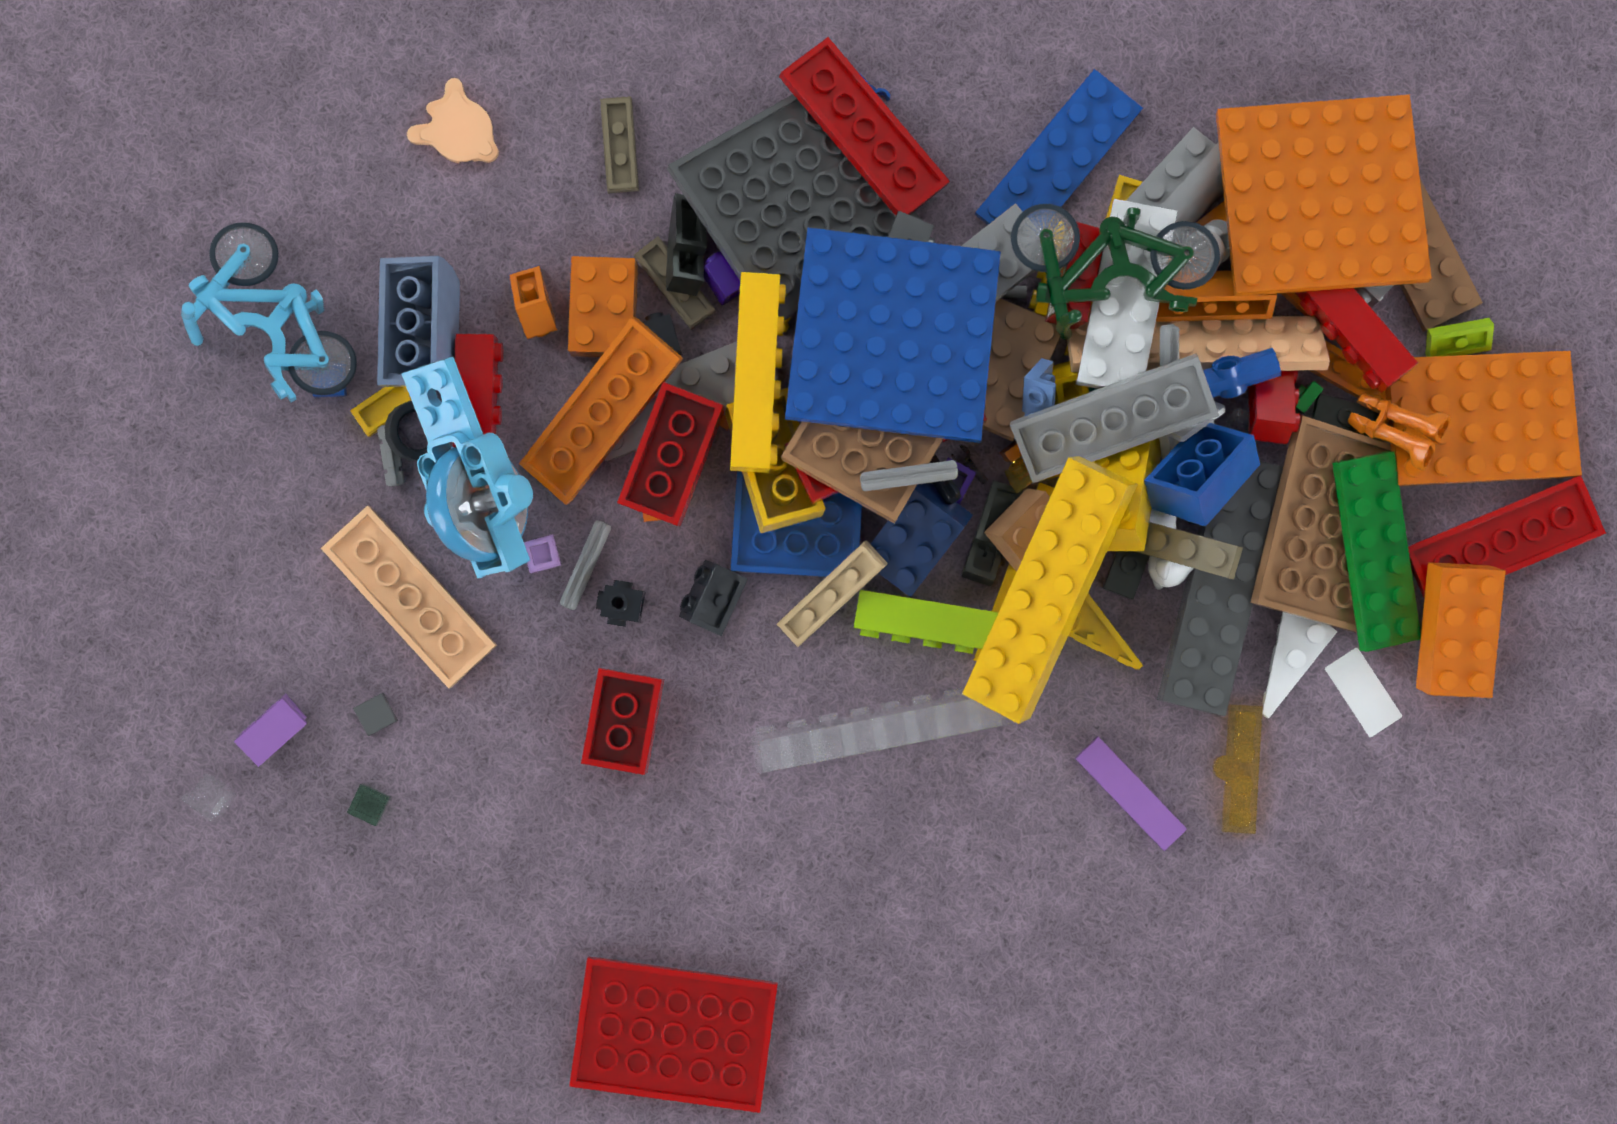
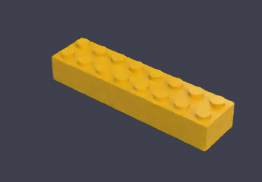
M1068 457L964 688L963 695L1018 724L1031 718L1136 490L1137 483L1083 457Z

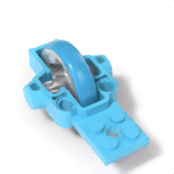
M452 356L401 373L428 440V453L421 455L417 461L418 471L426 489L424 514L427 522L434 528L436 534L448 549L459 557L471 561L477 579L498 572H510L530 561L522 535L527 524L528 506L533 500L532 487L524 476L519 475L517 469L509 460L501 439L494 433L483 435L454 357ZM436 390L439 391L442 402L438 399ZM449 442H454L456 447L450 446Z

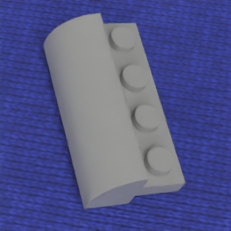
M1193 127L1126 201L1176 210L1175 222L1191 221L1196 223L1224 192L1219 142L1217 144L1213 143ZM1190 228L1175 229L1171 242L1177 244Z

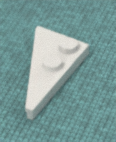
M1282 612L1276 634L1277 641L1273 648L1269 668L1270 675L1267 689L1264 692L1262 702V715L1264 717L1270 718L1337 633L1330 625Z

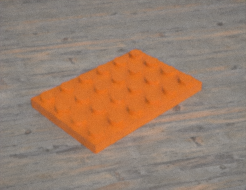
M1570 351L1414 357L1418 364L1386 390V399L1391 400L1393 404L1403 409L1423 415L1444 413L1451 417L1449 427L1440 442L1433 441L1421 432L1389 419V426L1435 443L1433 458L1424 471L1415 468L1411 464L1410 454L1407 451L1390 443L1391 451H1395L1399 486L1573 478L1582 476Z

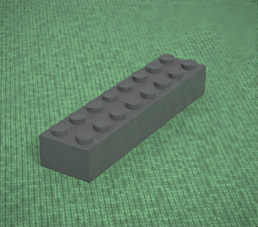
M1260 461V466L1207 526H1199L1197 535L1239 546L1243 549L1234 580L1198 569H1193L1188 574L1157 700L1218 716H1226L1253 603L1250 602L1283 471L1282 466Z

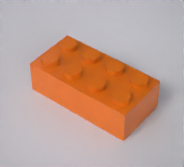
M1428 562L1416 679L1417 689L1428 695L1493 697L1505 570L1489 565Z

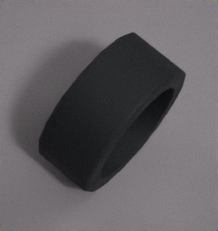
M408 401L395 407L388 415L384 427L385 439L390 449L399 457L410 461H417L421 455L428 453L427 447L423 449L409 448L402 443L398 436L400 420L405 415L416 412L413 402Z

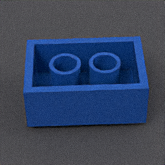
M1209 423L1184 442L1179 441L1144 480L1151 509L1206 527L1260 466L1254 435Z

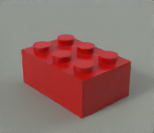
M598 668L581 764L641 775L648 773L665 679Z

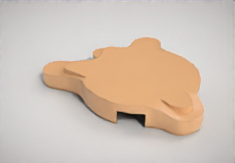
M449 79L445 84L443 98L428 103L426 107L428 114L432 117V121L428 124L411 126L407 132L408 140L416 145H430L437 149L443 157L455 163L472 160L473 162L483 161L486 163L495 161L499 150L494 142L493 126L489 115L479 104L467 98L463 84L459 79Z

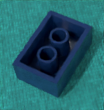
M932 483L917 484L895 524L888 520L871 543V546L888 563L879 574L911 597L965 528L973 514L957 502L951 505L946 504Z

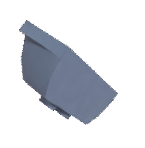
M440 256L380 258L378 386H406L401 373L452 356L455 360L456 334H459L460 281L453 267Z

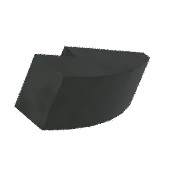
M675 193L668 237L666 291L697 296L704 282L703 255L707 249V232L685 196Z
M993 480L961 577L990 587L992 586L1002 554L984 532L1023 493L1022 489Z

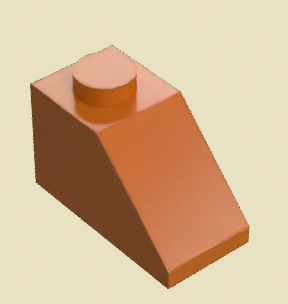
M540 266L510 274L515 309L526 338L543 337L550 332L557 331L554 312Z

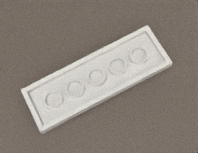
M1118 199L1113 200L1110 217H1118L1123 221L1128 208L1135 207L1141 209L1140 218L1135 224L1134 229L1153 236H1157L1162 229L1175 223L1177 216L1176 210ZM1173 231L1167 233L1162 239L1172 241ZM1125 243L1130 263L1143 266L1157 277L1151 264V252ZM1108 245L1103 250L1098 275L1105 268L1113 265ZM1157 254L1158 264L1161 270H1163L1167 266L1168 258ZM1128 276L1111 280L1105 287L1110 290V298L1103 301H1093L1076 385L1100 389L1146 372L1159 302L1145 300L1143 284L1137 279Z

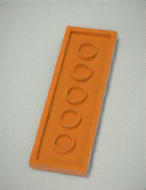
M631 317L523 457L519 465L565 505L570 504L655 396L662 383L666 382L684 358L638 318Z

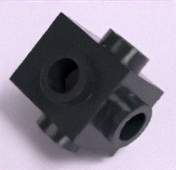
M614 580L613 586L605 585L604 591L599 590L596 609L601 610L600 616L607 617V624L626 627L627 621L641 623L646 592L632 589L633 583ZM619 598L624 600V606L621 609L616 607V601Z

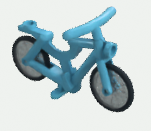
M240 222L221 229L213 238L209 250L210 262L217 274L210 282L205 275L193 279L189 283V288L197 297L195 299L196 302L194 304L185 302L181 308L182 320L191 343L196 346L203 343V336L198 327L197 320L205 310L209 309L238 336L243 335L246 332V327L250 326L262 329L270 336L272 352L265 355L264 365L275 380L271 383V386L281 400L285 397L291 403L296 400V395L282 376V370L289 371L294 382L301 389L311 394L331 395L347 387L356 373V354L350 343L342 336L330 331H316L309 313L313 310L317 314L324 312L323 298L318 290L311 292V300L306 303V290L301 285L294 283L288 284L283 290L226 289L230 283L237 286H252L266 280L277 266L279 252L272 235L256 224ZM219 301L276 302L279 304L269 317H265L257 313L248 312L233 315ZM294 313L303 336L295 342L290 353L286 354V341L281 328L290 315Z

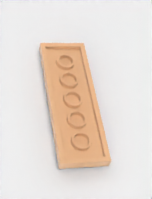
M367 505L321 547L323 552L448 688H452L497 646L371 506Z

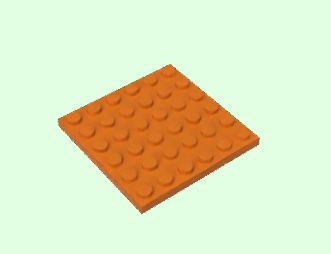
M1410 94L1217 109L1216 123L1234 297L1428 283L1432 279Z

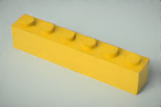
M741 272L730 471L769 473L770 464L776 465L777 445H771L772 432H778L779 413H773L774 400H780L781 381L775 380V368L782 367V349L776 348L777 336H783L784 316H778L779 304H785L786 285L780 284V274Z

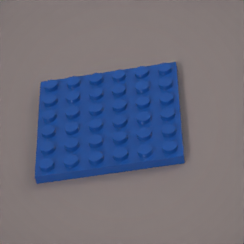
M808 227L785 420L980 443L982 439L1001 251Z

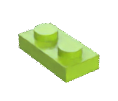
M1490 318L1427 329L1425 354L1427 357L1457 356L1490 351L1492 349L1494 323Z

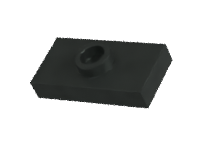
M1319 394L1314 406L1312 419L1360 434L1348 423L1351 412L1375 422L1379 414L1368 410L1360 404Z
M1116 551L1102 589L1133 600L1149 555L1135 551Z

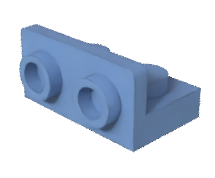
M1041 358L1024 377L1022 403L1024 416L1055 405L1056 384L1055 376L1052 375L1053 361Z

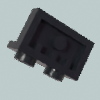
M705 560L703 565H700L694 574V584L690 593L686 594L681 602L679 617L722 636L748 579L716 563Z

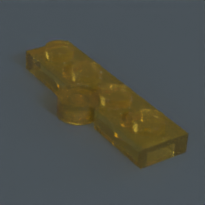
M1228 705L1226 755L1217 757L1212 766L1215 776L1225 780L1221 829L1223 832L1256 834L1263 706Z

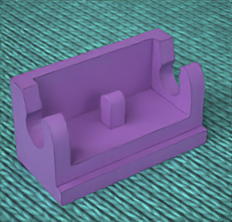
M285 693L239 734L234 742L259 767L307 724L305 720L307 717Z

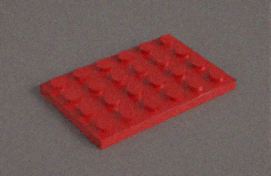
M588 956L569 1087L760 1113L778 982Z

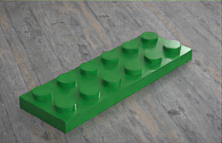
M1395 451L1333 462L1359 650L1369 652L1420 640L1421 633L1400 486L1398 485Z

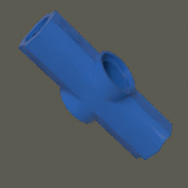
M1273 348L1241 358L1238 356L1221 357L1213 362L1211 368L1203 370L1213 398L1217 396L1234 398L1245 393L1248 386L1281 376L1280 364Z

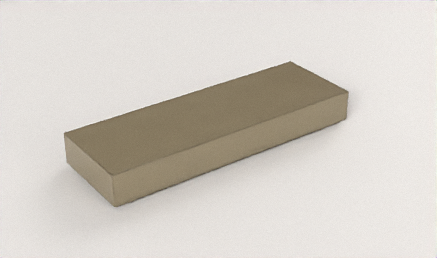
M632 97L600 99L607 192L610 194L639 191Z
M657 236L636 252L634 257L689 329L692 330L715 313L716 310L700 290L697 296L666 291L668 248L660 237Z

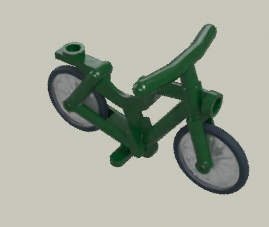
M1038 204L1023 211L1016 219L1011 231V245L1021 263L1032 270L1046 273L1047 283H1038L1036 302L1051 303L1057 320L1056 330L1062 339L1068 340L1072 336L1070 326L1079 322L1082 315L1077 309L1068 312L1067 303L1109 299L1111 293L1105 287L1111 280L1118 277L1128 276L1137 279L1144 286L1143 296L1145 300L1169 303V310L1188 312L1189 306L1195 307L1197 298L1173 295L1164 288L1169 285L1182 290L1194 289L1204 285L1213 277L1220 261V249L1214 235L1198 223L1180 221L1168 225L1157 236H1153L1134 229L1135 224L1140 218L1141 209L1130 207L1127 209L1123 221L1113 216L1102 221L1099 227L1100 235L1061 277L1060 268L1066 266L1078 251L1080 243L1079 228L1073 216L1065 209L1053 204ZM1125 243L1151 252V264L1157 277L1143 266L1130 263ZM1108 245L1113 265L1105 268L1094 279L1091 288L1068 290Z

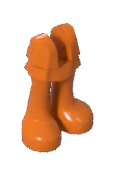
M1361 394L1357 403L1368 410L1378 413L1379 416L1375 422L1351 412L1348 423L1360 434L1366 433L1371 439L1378 438L1404 449L1410 454L1411 464L1415 468L1424 471L1433 458L1435 443L1387 425L1389 419L1413 428L1433 441L1440 442L1449 427L1451 417L1444 413L1432 415L1415 413L1393 404L1391 400H1383L1380 395Z

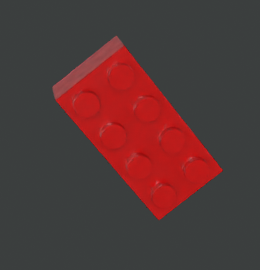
M663 382L617 503L673 525L681 526L726 407L723 404Z

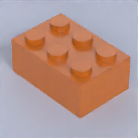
M571 256L568 352L572 357H601L630 318L636 317L638 264L635 258Z

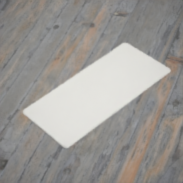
M1354 648L1325 668L1369 737H1373L1402 717V714L1358 648Z

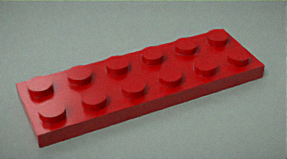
M829 37L780 73L779 78L895 216L898 211L911 215L949 184V179Z
M1580 475L1408 546L1411 570L1425 599L1428 562L1489 565L1505 570V575H1508L1602 536L1606 532Z

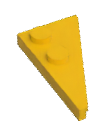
M1088 593L1068 636L1116 659L1126 666L1139 670L1143 667L1142 662Z

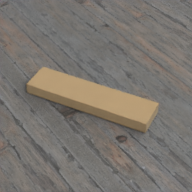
M867 540L864 541L785 615L777 625L799 647L888 563Z

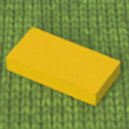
M406 386L384 387L351 409L350 412L367 437H371L378 432V427L385 425L388 415L395 407L412 400Z

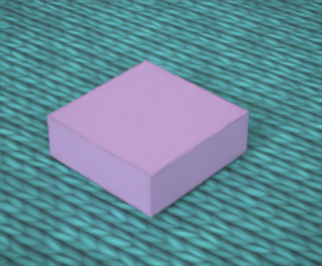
M554 535L524 542L530 557V561L527 562L530 574L562 566Z

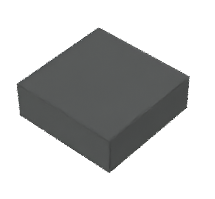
M380 693L353 708L368 736L398 721L384 693Z

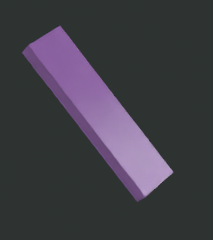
M1098 736L1074 758L1163 851L1187 830Z

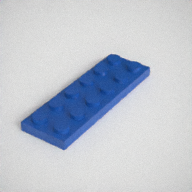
M1094 69L977 209L975 215L989 225L1015 203L1022 211L1038 204H1053L1062 207L1138 116L1143 107ZM1037 211L1027 217L1038 231L1041 232L1056 215V212Z

